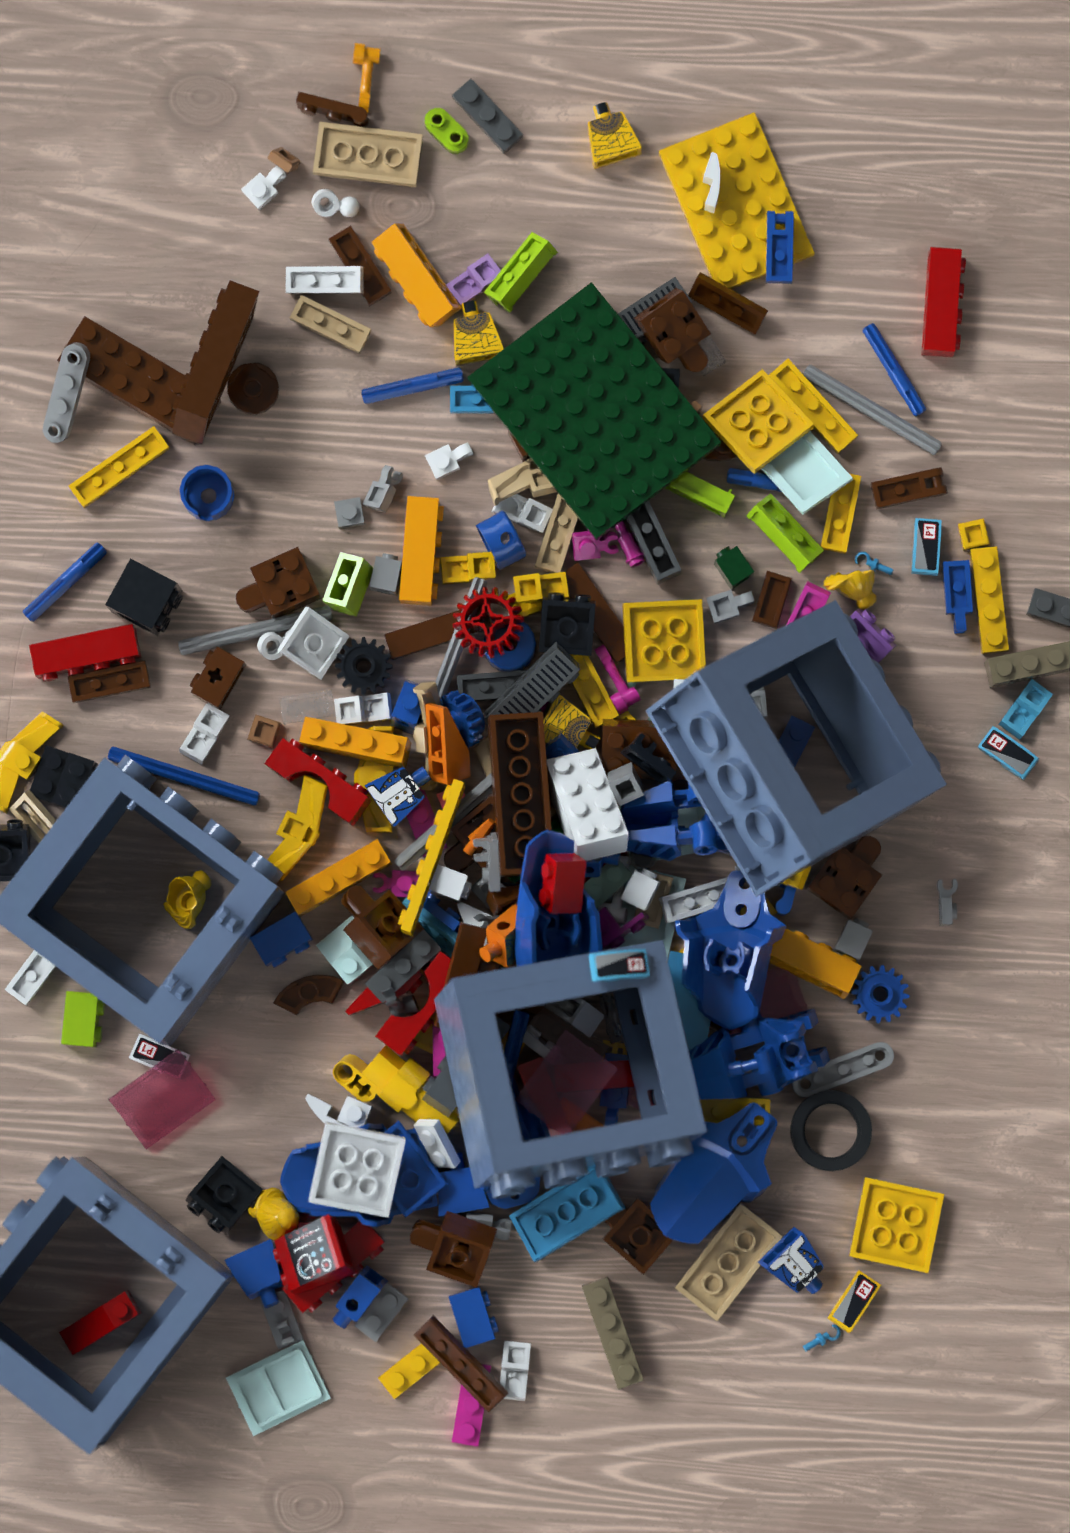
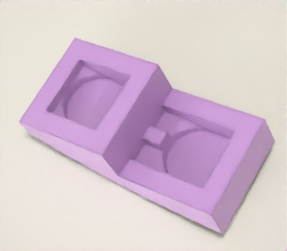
M486 254L468 266L464 273L447 283L446 286L462 307V303L472 301L484 292L501 270L490 255Z

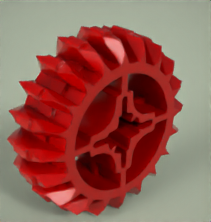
M483 587L482 595H479L478 591L474 589L472 591L473 599L465 595L463 598L467 604H457V608L462 613L456 612L453 614L454 619L459 620V622L453 623V628L460 630L455 634L456 639H463L460 643L463 648L470 645V654H474L479 649L478 655L480 658L485 656L486 651H488L490 658H494V650H498L499 654L503 656L505 652L502 647L507 646L508 649L512 650L514 647L510 642L511 639L515 642L520 641V637L515 632L520 633L524 631L523 626L518 625V623L524 622V616L517 615L522 611L520 605L514 606L516 603L515 597L507 600L508 592L505 590L498 596L499 590L497 587L492 589L491 594H489L487 587ZM491 603L505 608L509 616L503 617L502 614L493 613ZM482 605L480 615L468 620L472 611ZM487 611L492 621L495 622L494 624L491 623L492 626L489 627L490 634L485 624L482 623L483 621L486 622L485 619L488 618ZM509 624L505 634L495 640L496 631ZM474 628L475 631H483L486 642L473 638L469 634L468 629Z

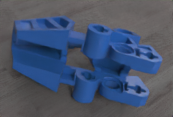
M672 780L644 791L643 796L621 806L620 813L629 833L627 851L672 861L682 855L681 845L693 844V852L697 855H710L715 852L731 855L706 812L699 822L694 823L689 828L678 825V809L703 807L689 783L688 789L675 790Z
M815 1009L803 1010L778 1019L764 1018L761 1012H759V1016L756 1019L740 1027L741 1032L729 1035V1032L722 1027L688 1051L699 1099H736L747 1097L746 1088L758 1085L761 1096L775 1094L782 1091L784 1086L815 1073L819 1067L825 1066L830 1061L827 1047H818L807 1051L804 1041L806 1030L812 1029L819 1023ZM764 1041L765 1045L754 1053L755 1059L747 1061L735 1060L734 1050Z

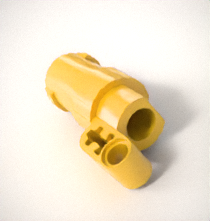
M386 1045L369 1065L356 1055L348 1054L333 1068L334 1079L362 1102L371 1101L377 1095L397 1113L401 1110L415 1123L419 1119L440 1120L446 1134L460 1120L457 1106L451 1115L446 1117L422 1100L426 1094L422 1089L431 1074L411 1057L405 1062ZM343 1065H348L352 1069L353 1074L345 1072ZM366 1084H369V1085L371 1086V1088H370V1089H367V1088L365 1087Z

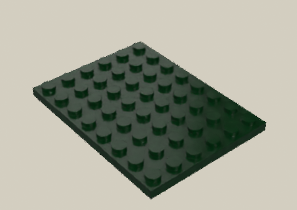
M592 282L467 377L471 385L596 541L721 445L718 437Z

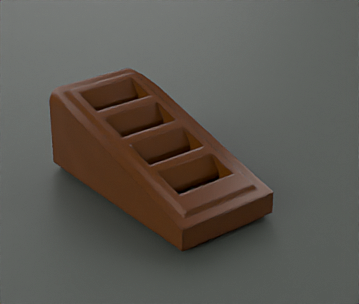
M520 885L501 887L500 891L496 892L488 891L486 902L494 916L501 915L513 904L518 903Z

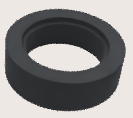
M828 1090L818 1092L806 1098L797 1107L791 1120L790 1135L796 1152L807 1164L820 1170L839 1171L851 1167L865 1155L872 1138V1124L867 1110L855 1097L845 1092ZM825 1104H836L844 1107L852 1114L857 1125V1136L853 1146L845 1154L838 1157H825L816 1153L809 1146L805 1136V1125L809 1115L816 1108Z

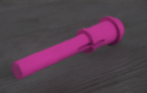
M623 521L615 526L619 535L617 541L620 543L627 558L626 564H629L631 568L637 567L645 562L643 552L641 553L633 533L628 532Z

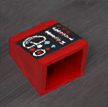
M331 1215L323 1216L274 1240L276 1248L273 1249V1254L277 1264H281L284 1274H281L285 1290L289 1289L294 1295L356 1274L341 1225Z

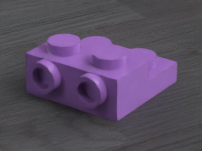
M859 608L850 616L857 626L858 638L870 658L880 663L897 646L893 642L895 636L886 628L881 630L874 623L877 620L876 617L868 609L862 611Z

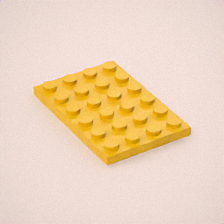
M755 112L658 151L712 279L733 289L766 275L767 211H775L777 214H785V211L794 212L793 264L814 256L812 246ZM711 152L717 153L720 166V190L714 213L704 210L711 185L702 183ZM775 224V230H785V224Z

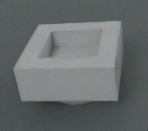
M360 497L334 502L339 529L365 524Z

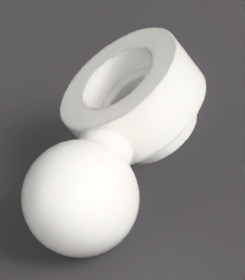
M329 189L317 191L312 198L313 209L322 217L332 216L337 210L345 217H354L360 209L359 202L354 197L349 196L338 200L335 193ZM323 198L329 199L328 204L324 206L320 205V201Z
M290 629L285 633L284 637L275 632L263 634L257 644L259 653L269 660L280 658L283 654L277 651ZM273 641V645L267 648V643Z

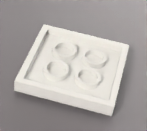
M325 1122L308 1199L309 1203L388 1218L406 1141L405 1137Z

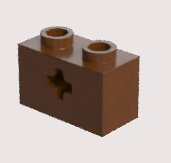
M216 647L215 651L210 650L203 661V664L206 666L201 674L197 673L194 676L190 687H192L191 693L195 697L221 710L244 671L246 663L223 649ZM221 671L222 680H216L213 684V679L210 677L211 674H217Z

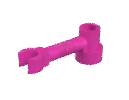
M603 644L594 650L618 690L617 693L610 696V699L619 715L629 710L628 707L640 701L641 698L634 686L628 688Z

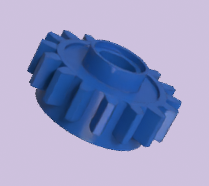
M458 690L443 695L442 699H440L441 706L448 708L466 746L469 748L479 743V740L483 738L482 733L485 730V720L476 701L468 694H460Z
M880 965L879 971H876L871 966L869 967L870 974L867 975L862 971L860 972L862 980L854 981V984L858 987L850 991V994L856 995L852 1005H859L860 1008L857 1013L865 1012L866 1021L875 1017L876 1024H879L881 1017H884L888 1023L891 1022V1014L898 1018L901 1016L898 1009L907 1008L902 1001L903 999L910 998V995L903 993V990L909 986L908 984L901 985L900 981L903 975L895 977L894 968L885 972L884 965ZM876 987L884 988L887 993V997L883 1002H878L873 997V991Z

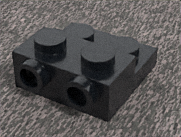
M550 592L548 597H543L539 652H546L557 642L569 654L592 656L596 601L591 600L590 595L576 594L575 599L564 598L563 593Z
M46 745L30 791L38 799L67 808L95 771L97 763Z
M20 819L8 820L7 824L0 825V881H11L30 856L29 824H23V821Z
M221 1156L188 1194L185 1201L189 1203L187 1208L196 1216L202 1214L209 1220L208 1225L216 1233L223 1231L227 1234L263 1189Z

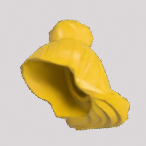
M857 570L845 575L837 572L835 575L830 574L823 581V586L826 590L836 589L845 597L855 600L857 607L862 610L871 607L876 602L877 596L872 591L875 581L874 570Z
M202 870L195 871L192 877H176L169 884L167 902L163 903L164 909L179 926L185 929L195 927L196 917L205 903L206 891L211 886V879L207 873Z
M272 1187L262 1190L254 1208H248V1213L251 1217L257 1218L264 1234L273 1241L298 1229V1211L293 1204L286 1200L284 1193L278 1188Z

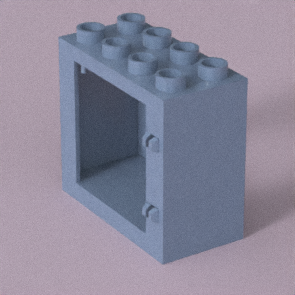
M836 600L697 670L646 710L756 897L890 822L947 785L941 775L939 761L931 752L925 749L913 729V720L910 713L896 701L885 682L883 668L877 661L870 658L858 638V630L854 620L849 615L843 613ZM788 675L851 780V783L847 784L846 788L848 790L855 788L859 794L823 815L750 695Z
M127 755L121 759L117 766L104 757L1 893L0 925L157 1043L172 1046L250 942V937L256 934L286 894L276 885L284 873L256 851H253L246 862L236 856L234 852L241 844V841L213 819L209 820L203 830L193 824L191 821L199 810L170 787H167L160 798L150 792L149 789L157 779ZM127 809L130 811L135 810L235 885L234 889L160 987H157L53 909Z
M663 940L600 951L646 949L650 976L645 978L593 982L589 955L593 953L452 978L437 995L434 1002L474 1189L490 1186L493 1199L505 1198L525 1192V1187L535 1185L534 1177L543 1176L545 1188H555L577 1182V1177L588 1174L587 1167L595 1166L597 1178H605L629 1172V1167L641 1163V1156L647 1155L649 1168H656L680 1162V1157L694 1153L691 1142L707 1131ZM613 991L641 1119L522 1142L495 1013ZM629 1010H634L633 1018L637 1025H632ZM652 1090L651 1097L654 1106H650L647 1091Z
M56 1156L36 1181L45 1189L37 1202H34L32 1199H29L27 1202L21 1200L2 1224L12 1234L3 1245L0 1244V1304L77 1206L177 1284L93 1394L0 1321V1384L90 1455L106 1443L232 1281L234 1275L228 1268L86 1156L71 1157L70 1160L65 1156L61 1159Z

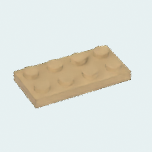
M319 122L313 175L416 187L423 134Z
M740 1203L681 1278L675 1289L714 1320L718 1321L760 1267L758 1261L783 1236Z

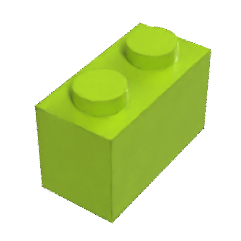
M340 552L323 602L333 611L357 617L372 577L373 567L364 558Z
M66 991L61 1044L96 1048L97 1042H101L102 1026L98 1025L99 1016L104 1015L105 1003L92 993Z

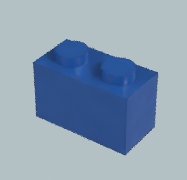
M295 911L250 937V940L265 966L268 967L272 964L275 968L287 961L286 956L294 951L296 954H299L311 947L309 942L313 938Z
M478 1286L477 1288L475 1287L449 1296L465 1348L496 1338L494 1333L499 1332L495 1316L489 1317L487 1307L491 1306L487 1290L481 1291L480 1286Z

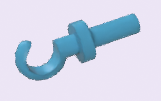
M859 552L855 556V563L858 564V557L865 555L867 557L866 565L870 566V570H874V572L877 569L892 575L894 569L880 564L879 559L871 560L870 555L866 552Z
M835 1324L832 1325L837 1330L835 1337H830L827 1332L824 1334L817 1333L816 1338L805 1344L803 1349L807 1352L819 1344L821 1346L825 1345V1340L827 1339L830 1341L837 1340L841 1335L840 1328Z

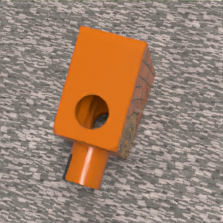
M516 903L487 926V945L479 950L480 956L484 961L490 962L493 960L504 967L516 965Z

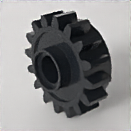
M362 637L360 644H357L356 640L352 639V647L349 648L343 645L345 654H337V658L341 660V663L335 664V669L342 672L336 676L338 679L345 678L342 686L344 688L352 686L351 692L353 694L357 690H361L363 696H366L367 690H371L373 694H376V687L385 688L383 680L391 679V675L387 673V670L393 669V665L386 663L391 658V655H383L385 646L381 645L377 648V641L375 639L370 644L367 643L365 637ZM363 660L371 663V668L366 673H361L357 670L358 663Z

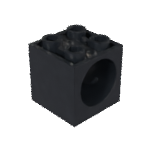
M130 558L105 605L112 613L158 636L160 631L164 633L169 626L171 619L168 616L172 609L179 607L183 599V595H181L182 589L177 582Z

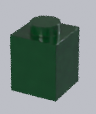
M728 546L716 554L718 558L715 560L714 565L731 590L754 575V570L738 546L733 549Z

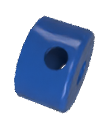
M211 465L197 466L188 471L182 479L180 486L181 500L188 512L196 519L203 521L218 520L225 516L233 505L235 497L233 485L226 473L218 467ZM205 489H213L216 492L215 501L212 503L202 501V492Z
M499 511L494 516L476 525L488 552H492L495 565L499 570L526 557L524 545L504 511ZM504 532H507L510 537L506 544L501 542V535Z
M518 623V625L523 626L524 631L520 633L515 632L520 637V641L517 642V647L514 650L506 651L503 648L505 652L503 656L499 654L498 650H494V658H490L488 651L485 652V657L492 667L500 672L523 670L529 666L535 656L536 641L534 633L526 623ZM509 624L496 631L495 640L505 634Z

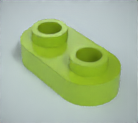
M433 108L427 112L424 119L426 130L448 152L459 154L465 151L469 144L466 130L442 108ZM435 117H440L442 119V122L440 124L433 123V119ZM453 135H458L460 137V140L458 142L451 141V137Z

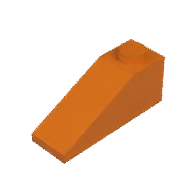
M426 703L428 763L431 780L449 785L453 783L454 779L460 781L471 777L470 753L448 708L433 703Z

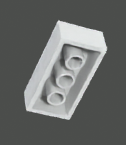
M596 748L546 759L549 794L565 836L574 841V853L589 861L627 852L629 833L614 794L608 784V779Z

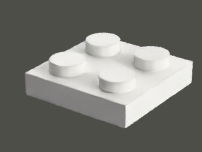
M306 606L277 651L321 680L350 636Z

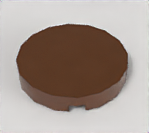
M257 362L245 363L238 366L231 373L227 382V393L231 403L237 410L245 414L258 415L267 412L275 404L279 396V383L276 375L268 366Z

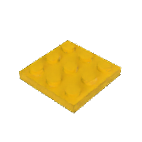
M763 369L703 414V420L753 474L761 470L814 428V423Z
M702 599L622 603L627 683L674 679L686 680L697 670L706 666Z
M865 1177L849 1256L929 1273L944 1194Z

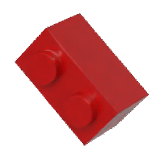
M576 853L546 854L545 863L542 865L543 887L539 893V900L544 909L551 914L581 913L586 870L585 859Z

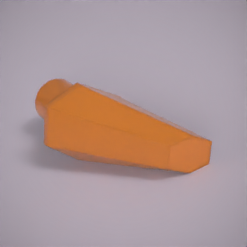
M488 818L468 836L470 841L463 851L472 856L478 848L473 846V840L487 838L495 821Z

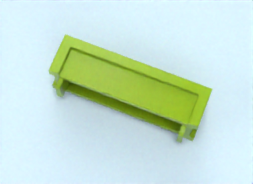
M531 232L484 291L485 295L493 304L502 305L510 313L513 310V305L553 256H556L557 250L548 240Z
M685 472L665 488L723 518L728 513L735 495L731 494L732 489L726 492L688 472Z
M771 493L757 503L746 515L796 566V570L799 573L824 552L823 548Z

